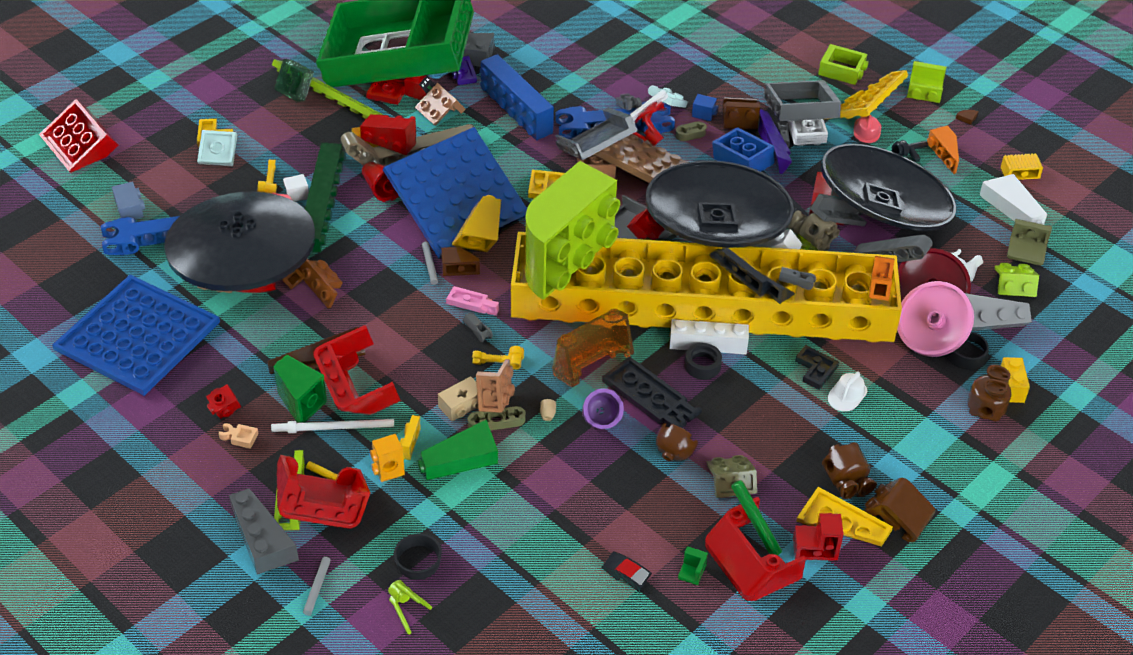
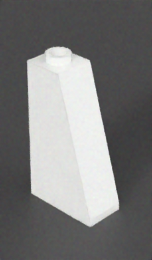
M1014 174L983 182L980 196L1013 221L1020 219L1044 225L1047 213Z

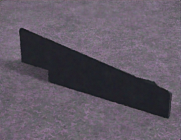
M718 248L709 254L712 259L760 297L767 293L781 304L795 295L793 291L754 269L729 248Z

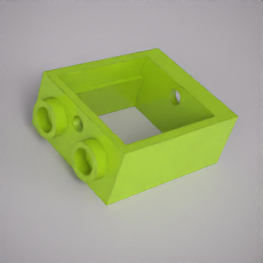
M830 44L820 62L818 75L856 85L857 81L862 79L864 70L866 71L869 61H866L867 54ZM833 60L856 66V68L854 69L832 62Z

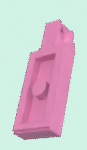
M454 286L446 298V304L490 315H497L499 312V302L492 301V299L488 298V295Z

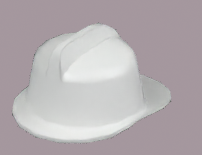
M860 372L842 375L828 395V402L834 409L839 411L853 410L866 396L867 387L862 377H860Z

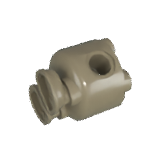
M799 210L793 213L792 221L788 229L797 234V238L803 246L816 251H828L830 243L840 233L836 222H826L815 213L806 216Z

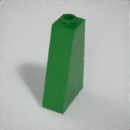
M487 420L421 451V461H418L420 473L425 474L426 480H431L498 464V449Z

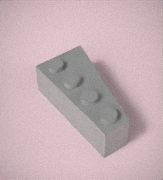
M965 293L974 310L972 331L1020 327L1032 322L1029 303Z

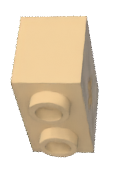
M471 376L438 393V407L451 421L463 417L474 409H478L477 384Z

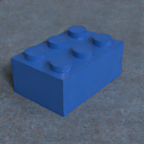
M738 127L712 142L713 157L716 161L740 164L760 172L775 163L773 145Z

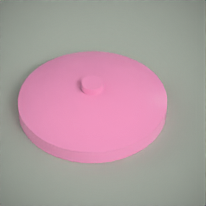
M941 281L922 284L910 291L901 302L902 312L897 329L899 336L912 351L920 355L938 357L949 354L958 349L967 340L974 324L972 304L965 293L953 284Z

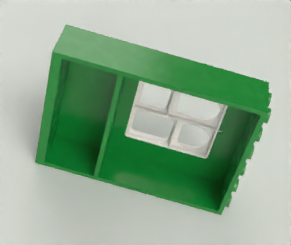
M357 0L337 3L318 59H316L317 68L322 73V80L331 87H340L459 71L474 15L471 0ZM408 37L406 46L387 48L389 40ZM382 40L380 49L362 51L363 46L367 43Z

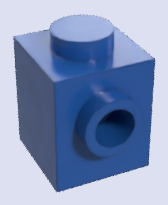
M697 94L693 103L692 117L711 121L718 112L717 98Z

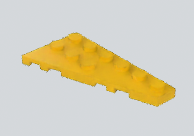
M907 70L891 72L879 79L878 83L867 86L868 90L865 92L860 90L845 99V103L841 104L840 118L850 119L855 116H869L908 77Z

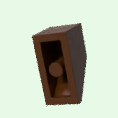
M461 247L441 248L443 276L480 274V259Z

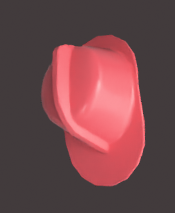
M872 115L858 118L854 124V136L860 142L874 143L880 138L881 124Z

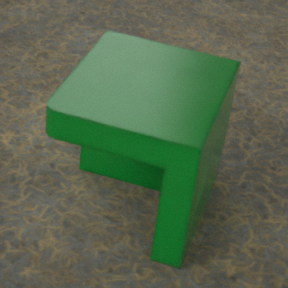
M687 546L678 579L699 585L707 564L708 553Z

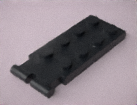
M630 356L602 376L603 383L659 425L667 423L666 426L668 427L674 424L683 428L687 425V422H691L702 413L700 407L694 408L687 403L685 396Z

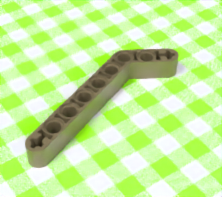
M467 124L416 137V145L407 155L381 146L373 148L353 132L344 133L341 136V143L346 153L363 166L368 162L387 166L474 126Z

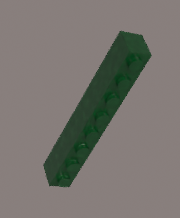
M321 143L305 206V210L311 216L315 227L316 239L312 252H321L322 246L326 245L325 233L329 232L328 220L332 219L331 208L335 206L334 196H337V184H340V173L343 172L342 161L345 162L346 152L343 151L342 144Z

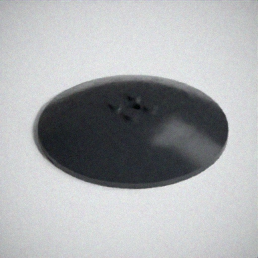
M843 144L829 149L822 159V175L831 189L849 205L878 221L909 230L932 231L946 227L955 216L956 203L948 188L931 172L906 157L874 146Z
M693 161L669 167L651 180L646 191L647 209L659 225L680 238L707 246L739 248L762 244L781 235L789 227L793 218V201L780 183L756 169L731 162Z

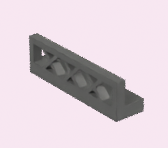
M819 194L810 208L826 222L833 221L858 226H865L867 223L858 215L859 210L838 196Z

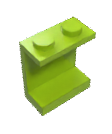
M914 61L907 98L940 103L946 66Z

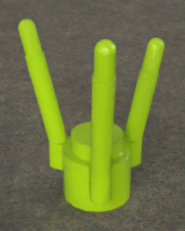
M397 580L388 589L391 595L389 601L394 605L407 634H411L409 625L398 602L405 603L411 598L429 610L432 609V606L415 594L401 580Z

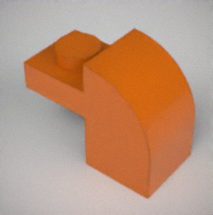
M875 256L870 279L869 298L889 301L894 258Z

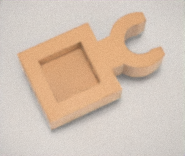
M225 423L223 424V429L227 432H219V438L224 441L231 439L232 445L251 449L259 433L258 428L238 424L237 428H233L232 425Z

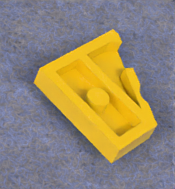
M532 170L528 198L535 199L565 173Z

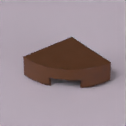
M962 110L956 114L955 119L971 125L978 116L979 111Z

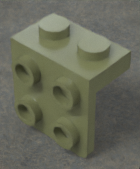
M1015 219L1007 257L1035 265H1043L1052 226Z

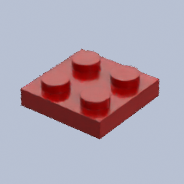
M404 79L373 82L366 93L367 99L398 105L405 94Z

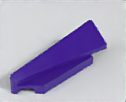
M760 109L758 132L763 141L774 146L775 163L779 173L783 174L792 163L789 157L791 151L769 113Z

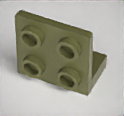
M735 455L729 459L716 457L711 461H706L707 467L714 475L716 498L736 496L731 485L739 480L743 481L750 494H757V472L747 457Z

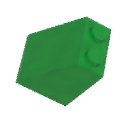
M286 354L273 366L277 392L297 423H305L327 402L324 375Z

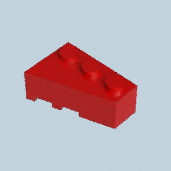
M370 114L360 125L361 139L407 155L416 145V117L402 118V116H396L394 118L388 115Z

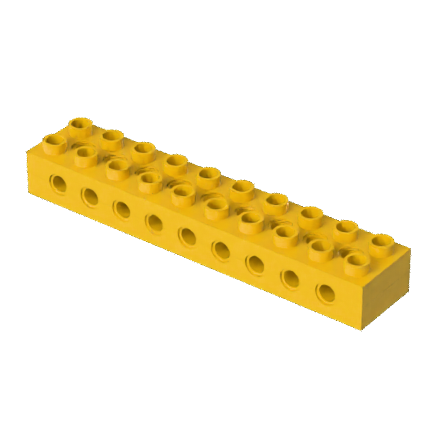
M518 232L511 281V317L560 320L567 323L591 322L603 325H637L643 328L651 326L671 328L672 319L746 324L749 325V333L755 335L777 334L790 335L796 338L808 336L832 340L854 339L866 340L868 342H894L902 305L897 256L752 246L729 248L754 269L795 293V295L779 304L767 293L760 297L709 256L711 252L718 248L723 249L724 247L689 242L617 238L610 248L602 247L595 253V257L589 267L577 269L571 275L569 283L563 290L555 289L543 300L530 289L526 281V232ZM875 256L895 259L889 301L869 298V286ZM782 267L814 274L816 281L813 283V288L806 290L797 285L779 281Z

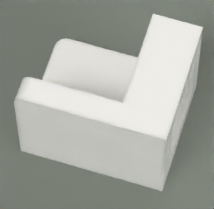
M304 174L283 179L287 195L296 202L308 198V184Z

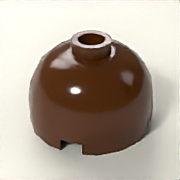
M664 423L656 437V445L660 453H662V458L669 462L688 459L696 450L698 441L690 439L692 434L674 424L666 427L667 423Z

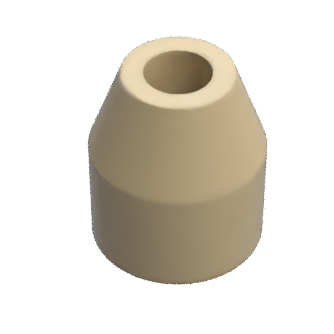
M544 399L540 402V414L544 421H551L556 413V402L551 399Z

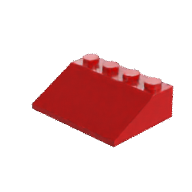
M77 99L39 134L70 173L106 158L119 146L90 110Z

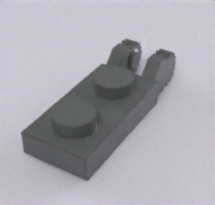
M630 93L620 94V97H615L616 104L623 109H638L642 106L641 99L639 97L635 98Z

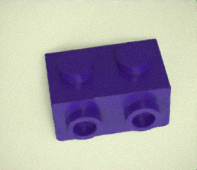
M469 56L462 58L459 71L452 72V77L456 79L457 85L477 83V76Z

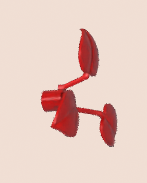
M656 101L648 106L634 121L637 123L642 118V122L646 123L648 129L644 132L645 136L637 132L633 134L643 139L644 142L648 140L653 147L664 138L650 120L654 112L664 109L662 101L658 104Z

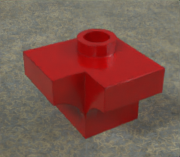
M648 209L636 215L627 225L629 230L638 239L648 237L656 240L665 230L653 219Z

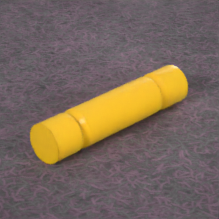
M311 461L306 465V469L327 479L336 480L338 474Z

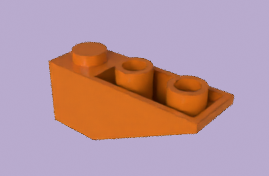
M948 125L930 130L927 139L928 146L932 148L953 174H956L959 164L956 134Z

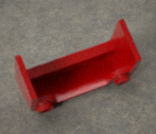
M366 325L318 346L314 351V358L321 374L324 375L325 383L336 407L344 412L371 415L401 400L393 382L359 397L348 370L357 366L359 362L356 352L374 345Z
M759 497L753 498L756 506L759 509ZM740 504L729 509L707 534L705 547L742 598L747 601H756L802 579L806 557L803 555L786 564L781 557L775 554H769L761 558L739 529L751 523Z

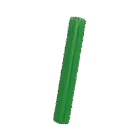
M739 480L733 483L731 487L769 554L779 555L782 553V549L743 481Z

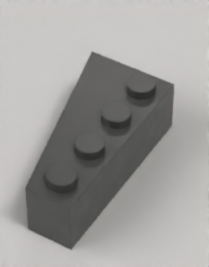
M469 33L463 57L469 56L473 66L481 67L482 60L492 57L495 49L494 33Z
M250 488L229 495L233 515L257 575L299 560L296 544Z

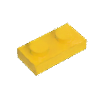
M412 415L410 422L405 425V437L400 439V444L403 448V458L406 460H411L421 430L420 416Z

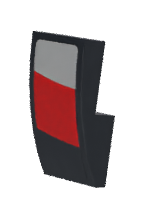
M615 551L611 553L601 567L614 579L619 581L622 578L638 592L652 574L639 563Z

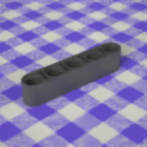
M916 235L861 243L852 253L897 256V262L922 259L933 243L926 235Z

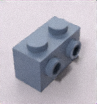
M133 182L112 186L114 200L120 217H131L135 220L143 218L142 210H145L143 199H140L139 188H135Z

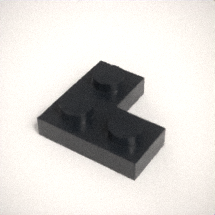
M807 345L802 348L795 359V362L809 368L803 376L802 382L818 390L823 387L839 366V361Z

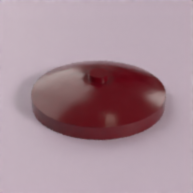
M930 248L922 259L904 261L898 268L901 302L914 288L934 281L953 284L964 293L970 294L971 281L966 267L956 256L945 250Z

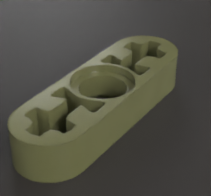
M518 406L504 408L502 413L473 412L468 416V428L478 424L475 421L480 423L488 419L487 423L490 430L522 426L526 421V412ZM493 417L502 418L499 422H494L491 419Z

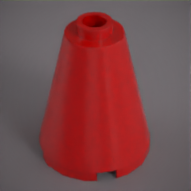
M375 162L366 163L362 168V174L375 198L382 202L393 201L398 198V193L383 171L385 165Z

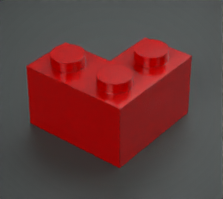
M819 513L817 526H795L793 534L794 558L797 559L804 555L806 560H838L844 536L841 514Z

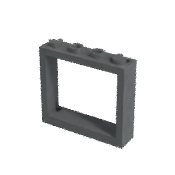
M824 80L766 83L763 98L766 99L767 104L770 105L771 110H773L779 121L840 118L841 101ZM819 98L821 102L783 104L781 100Z

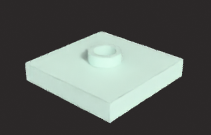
M202 130L198 164L233 166L237 133Z

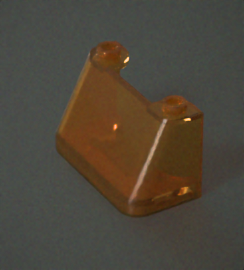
M610 309L607 313L567 334L561 335L556 343L552 364L554 376L570 387H574L580 383L581 369L606 355L615 358L618 353H623L626 358L633 355L634 348L628 314L618 309Z

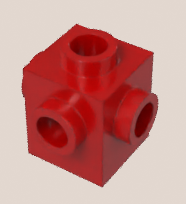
M228 384L214 389L206 396L209 404H207L208 409L212 415L217 414L220 419L231 416L235 410L242 407Z

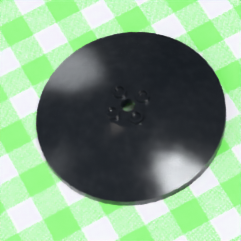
M237 192L208 199L184 212L170 227L166 235L164 248L169 266L184 281L209 290L242 291L269 285L297 270L307 260L313 250L316 239L315 227L309 213L301 205L289 198L266 192Z

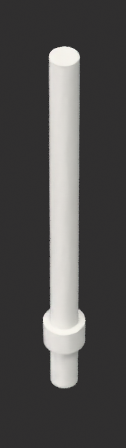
M394 419L307 423L288 421V423L271 424V431L297 433V431L394 427Z

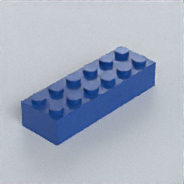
M498 54L482 60L480 68V86L482 90L486 91L536 141L553 134L554 107Z

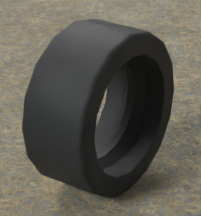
M698 343L689 347L686 351L684 366L690 376L696 379L707 380L719 374L722 354L717 347L707 343ZM707 357L715 363L709 366H701L694 363L692 359Z

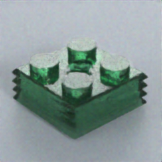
M283 59L274 89L296 102H305L314 71L292 59Z

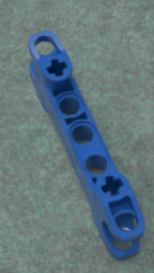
M663 102L664 107L667 109L662 112H654L650 119L660 134L675 129V119L668 116L670 115L671 106ZM581 106L569 107L555 112V121L561 125L559 126L558 135L569 140L606 120L602 110L586 111ZM632 108L631 110H626V109H615V110H618V111H621V112H623V113H626V114H629V115H630V114H631L632 112H634L637 108ZM563 114L568 116L565 119H560L559 117ZM641 118L635 123L637 130H644L645 132L648 126L645 122H642L643 119ZM662 123H671L669 126H662ZM564 130H571L568 134L562 133Z
M180 216L137 222L134 218L126 217L105 222L101 225L103 237L109 239L102 242L103 251L107 255H128L136 253L140 246L165 243L170 227ZM112 227L116 231L108 232L106 229ZM109 245H117L114 249L107 248Z

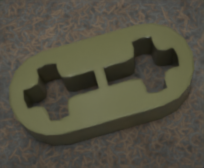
M703 122L680 125L676 128L675 137L679 141L702 138L706 135L707 126Z

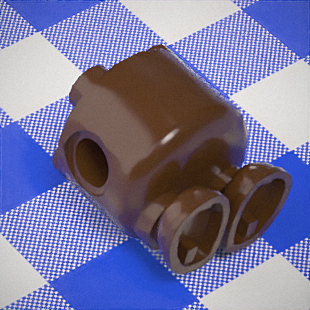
M996 364L991 365L987 369V375L975 379L967 400L969 413L972 416L996 422L1005 415L1012 396L1011 387L1008 384L1010 372L1005 367Z
M853 442L842 446L836 444L829 449L830 453L824 458L822 465L831 482L840 492L842 499H850L855 494L857 497H864L877 487L876 481L872 478H867L871 470L870 465L858 443Z

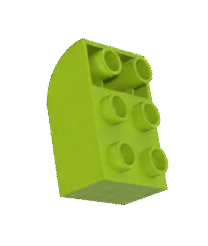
M581 161L533 199L526 211V281L530 289L543 300L555 289L563 290L569 283L571 275L577 269L589 267L595 257V253L602 247L610 248L618 236V228L615 227V215L620 207V200L616 198L617 180Z

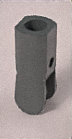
M777 123V129L789 147V124L780 125V123Z
M782 267L779 281L811 290L814 286L813 283L816 281V276L812 273Z
M473 312L464 316L463 322L480 342H484L486 338L493 337L491 329L483 324Z

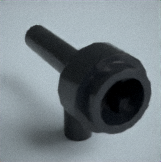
M905 140L896 141L892 145L891 151L903 157L910 154L914 162H918L921 158L915 149L928 147V142L921 141L908 144Z

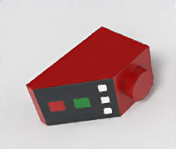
M427 75L404 79L405 95L418 100H422L435 86Z

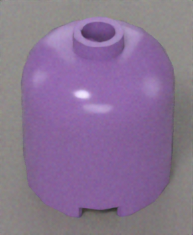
M606 388L597 389L591 392L585 399L582 413L585 421L591 427L609 429L622 419L624 406L620 397L614 391Z

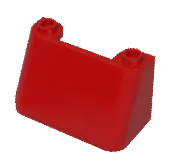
M280 455L277 463V507L282 517L343 528H354L359 525L370 496V490L361 469L346 467L338 473L336 480L297 474L299 467L297 460L290 456Z

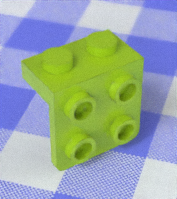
M1009 263L995 265V270L1000 275L999 295L1037 297L1039 275L1034 269L1030 268V265L1019 264L1018 267L1011 266Z

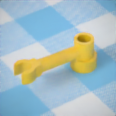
M268 160L267 180L258 181V192L276 193L277 184H273L276 160Z
M512 346L509 349V354L503 356L473 351L472 363H503L505 359H510V366L517 370L521 368V362L524 359V349L520 346Z

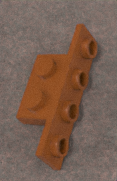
M307 259L298 268L305 276L303 280L327 308H331L338 294L334 288H341L343 282L325 261H310Z

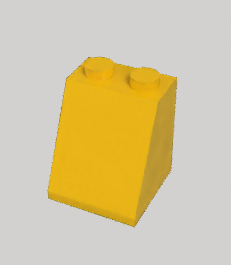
M491 195L483 196L471 211L452 242V246L488 252L498 241L501 199Z

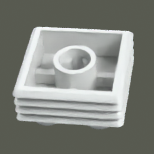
M823 119L788 121L794 145H820L821 143H827L828 131Z

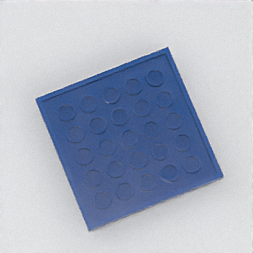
M475 127L383 168L387 178L438 259L442 257L441 248L455 247L452 246V242L473 208L483 196L491 195L501 199L499 230L526 217V206Z
M129 275L54 342L52 346L55 351L145 396L220 323V318L133 275Z

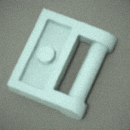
M650 86L648 88V93L651 96L656 95L661 90H665L668 98L663 102L670 106L686 108L688 101L684 100V96L678 93L673 94L670 88L660 89L657 86Z

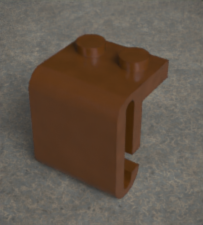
M723 98V129H735L737 127L745 130L758 129L760 103H757V99Z
M898 478L886 485H879L874 491L876 493L874 497L870 498L864 505L866 513L874 517L880 515L889 525L893 526L895 531L899 530L902 526L906 530L902 539L910 543L918 539L936 512L934 506L906 478Z

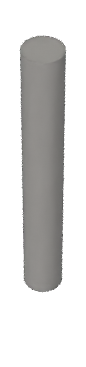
M423 242L422 248L432 285H436L438 279L428 242Z
M329 557L322 558L303 610L305 615L310 616L312 614L331 561Z

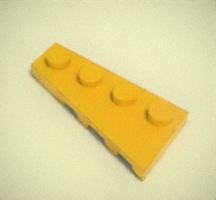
M820 487L813 493L796 521L809 526H817L819 513L841 514L844 536L878 546L884 544L893 526Z

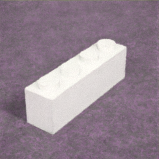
M676 319L671 321L670 349L688 350L689 347L695 344L707 343L717 347L721 353L747 354L749 325Z

